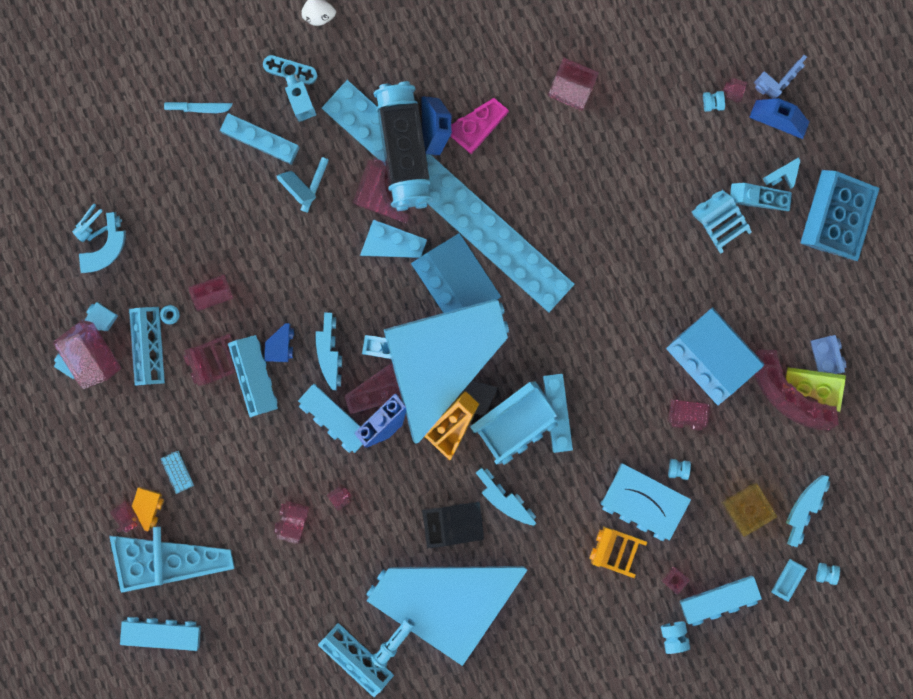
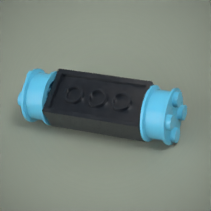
M409 81L400 82L398 85L382 84L379 86L380 89L374 92V97L378 100L376 112L378 113L388 176V189L392 192L393 196L391 206L396 208L397 211H404L408 207L415 206L417 209L425 208L427 203L433 201V197L430 196L428 188L431 182L429 180L418 102L414 100L413 94L416 88L414 85H410Z

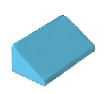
M293 171L277 176L281 184L303 206L307 207L316 198L314 193Z

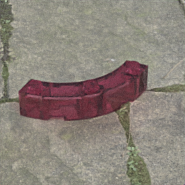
M758 350L755 352L765 365L754 376L764 395L777 410L792 421L813 429L831 430L839 425L837 406L824 405L815 401L811 402L804 398L803 394L792 384L787 382L782 374L783 370L778 359L777 350Z

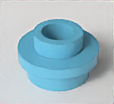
M167 305L162 308L160 317L164 323L174 324L178 321L180 313L175 306ZM172 311L174 315L169 319L167 312Z

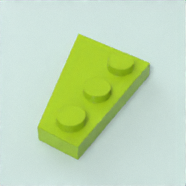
M788 367L785 388L805 397L810 396L818 400V403L834 407V410L840 412L846 375Z

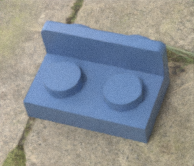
M836 335L810 341L818 372L832 374L845 372L844 368L847 367L844 357H841L840 349H842L840 339L836 338Z

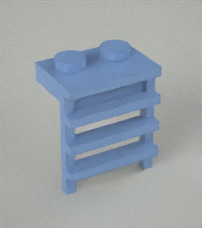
M803 55L779 83L766 72H763L754 82L756 90L763 95L766 93L772 99H776L805 66L803 61L807 57Z

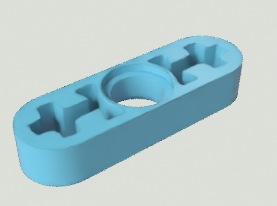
M273 55L267 56L263 61L265 71L270 74L286 78L290 76L285 73L286 66L293 65L296 68L294 73L296 75L299 73V67L302 68L301 72L307 73L310 70L311 74L314 75L309 80H306L304 75H300V78H298L299 82L303 81L304 84L310 85L317 80V73L313 67ZM274 60V63L280 66L281 62H284L281 67V73L278 72L279 68L273 67L270 70L267 62Z

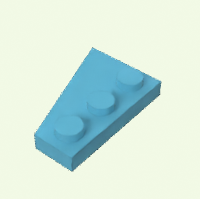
M373 220L360 256L420 258L427 239Z

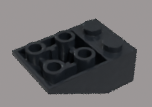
M480 501L422 509L427 549L484 540Z

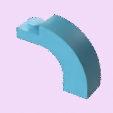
M116 212L106 213L108 227L106 244L96 252L79 254L81 273L103 269L113 263L120 255L125 244L126 230L118 231V227H121V220Z

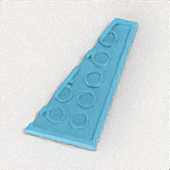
M109 536L121 593L155 586L153 540ZM161 541L163 584L235 569L231 549Z

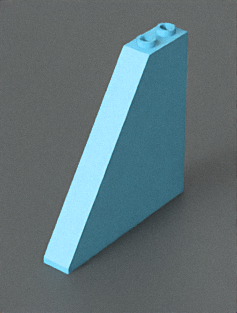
M489 300L384 329L401 398L406 406V417L414 443H419L508 338L509 327L507 322L503 321L502 314H504V308L498 300Z
M524 566L389 567L387 571L383 569L377 577L380 580L377 586L372 585L366 595L369 596L367 602L400 624L406 618H411L416 623L415 628L411 630L413 633L463 666L527 572V568Z

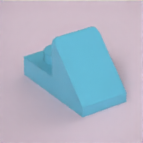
M797 158L764 177L765 184L771 183L774 186L782 181L781 176H783L790 189L793 188L800 159Z
M365 335L362 354L391 359L386 338Z

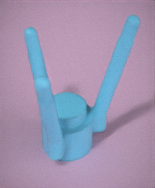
M96 204L90 207L72 231L81 242H84L86 239L91 241L97 235L108 230V227L105 226L91 233L93 229L90 227V224L102 213V209H99L85 222L93 212Z

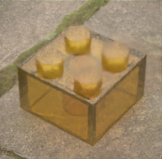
M757 483L749 485L721 502L743 537L777 518Z

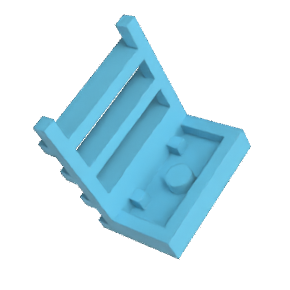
M723 190L713 194L712 198L699 204L692 211L694 217L703 224L720 254L724 252L721 247L745 230L748 234L752 232L739 207L735 204L733 197ZM734 213L737 214L736 217L728 221L726 224H724L714 232L711 231V229H713L715 226L723 222L725 219H727ZM739 222L742 223V225H740L738 228H736L728 235L717 241L716 238H718L720 235L728 231L730 228H732Z

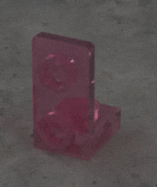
M126 501L110 512L120 526L117 529L118 533L122 531L127 533L138 525L136 521L139 519Z

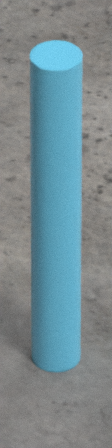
M324 157L321 158L309 187L314 195L329 161ZM311 203L307 207L302 205L301 211L308 213Z
M153 527L155 585H163L161 527Z

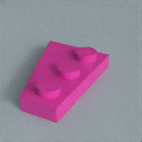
M493 98L476 108L472 113L461 117L451 124L452 134L450 137L472 155L508 114L509 110Z

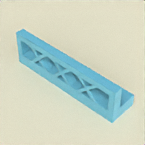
M159 307L129 309L135 385L165 383ZM153 311L154 320L150 323L147 320L146 312ZM150 330L155 334L153 342L148 339ZM152 349L156 352V359L154 361L150 359L149 355ZM153 368L158 373V380H151Z
M339 623L318 644L373 697L382 691L394 676L386 667L380 668L376 666L371 658L373 655ZM338 631L343 636V641H338L333 634ZM348 645H353L357 649V654H352L349 651ZM362 658L368 659L371 662V667H366L363 664ZM377 672H382L387 678L382 682L377 677Z

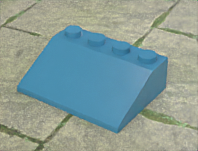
M822 170L801 244L858 261L879 188L838 171Z
M460 233L411 263L443 313L493 299L497 300L501 297Z
M713 307L675 338L666 348L717 405L732 395L765 365Z

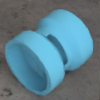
M717 91L715 94L710 92L703 93L705 112H709L712 109H717L718 111L725 110L723 91Z
M671 459L668 477H681L683 480H688L691 462H679L677 459Z
M819 563L816 581L822 583L827 581L832 585H837L840 567L835 565L830 567L827 564Z

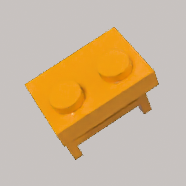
M604 526L598 532L596 548H593L589 558L592 559L591 563L595 566H602L635 578L636 574L629 572L638 544L647 545V542ZM618 535L624 539L615 564L611 566L607 563ZM629 539L634 541V545L625 570H622L618 566Z

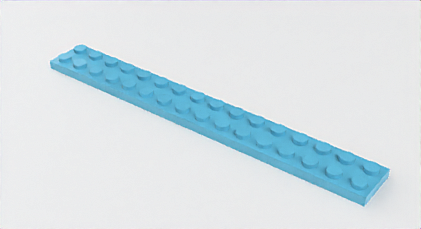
M346 80L322 109L386 166L378 113L376 112L377 106ZM426 154L429 180L431 182L428 188L430 196L433 197V201L427 204L549 313L573 287L574 283L433 156Z

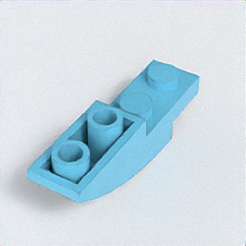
M324 312L323 332L316 331L317 355L327 383L332 390H337V386H341V375H338V367H342V356H339V352L331 351V348H335L336 337L332 336V329H336V317H333V313Z
M480 468L476 472L478 477L487 486L482 491V494L496 508L522 523L532 526L536 524L534 521L536 516L530 509L525 510L522 506L524 501L518 494L514 496L511 492L505 497L506 491L500 484H494L492 481L494 476L488 469L483 470Z
M821 475L813 481L794 504L786 521L787 524L793 526L787 544L798 547V544L802 543L804 539V533H802L804 526H807L810 521L809 511L817 513L818 510L822 509L824 503L822 497L824 492L828 491L830 485L828 476Z

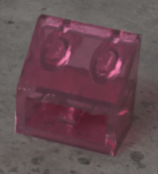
M563 58L548 97L583 111L599 72Z

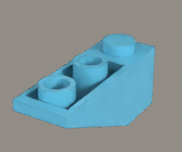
M734 183L731 185L730 196L735 200V204L790 211L792 192L748 183Z

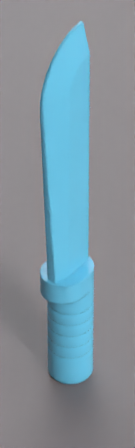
M164 102V110L222 113L228 111L233 103Z

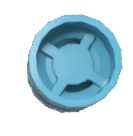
M674 622V626H670V623L661 626L662 635L666 638L664 646L667 654L690 650L689 638L685 637L687 633L685 622Z

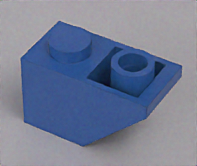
M285 323L265 342V361L289 362V358H293V347H290V339H294V328H291V324Z

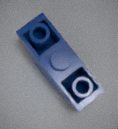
M423 96L422 134L427 155L438 156L443 151L452 134L451 113L439 98Z
M779 98L756 100L749 117L803 139L809 124L808 119L796 105Z
M394 394L354 433L364 447L367 448L390 438L403 425L406 415L405 404L397 394Z

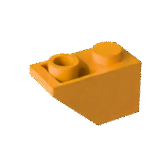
M138 487L132 507L143 529L150 531L151 528L156 527L158 517H155L157 509L161 510L164 499L161 498L162 493Z

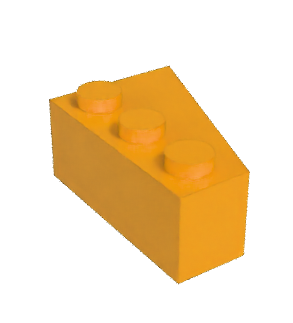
M464 391L424 437L451 460L479 403Z

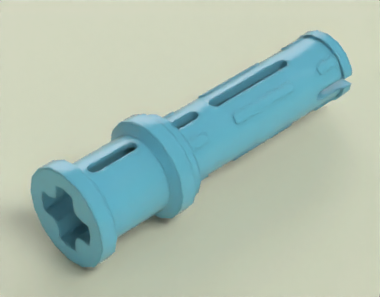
M406 618L387 642L382 643L378 653L373 654L371 657L376 666L380 668L387 666V661L396 655L398 646L404 641L411 630L415 628L416 623L414 620Z

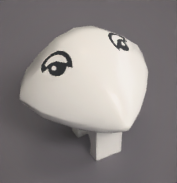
M307 0L302 9V18L314 26L324 25L332 20L336 14L333 6L325 0Z

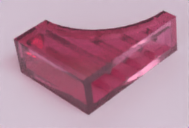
M375 158L373 161L368 160L353 204L407 224L410 216L392 207V202L387 195L385 188L387 171L384 165L385 162Z

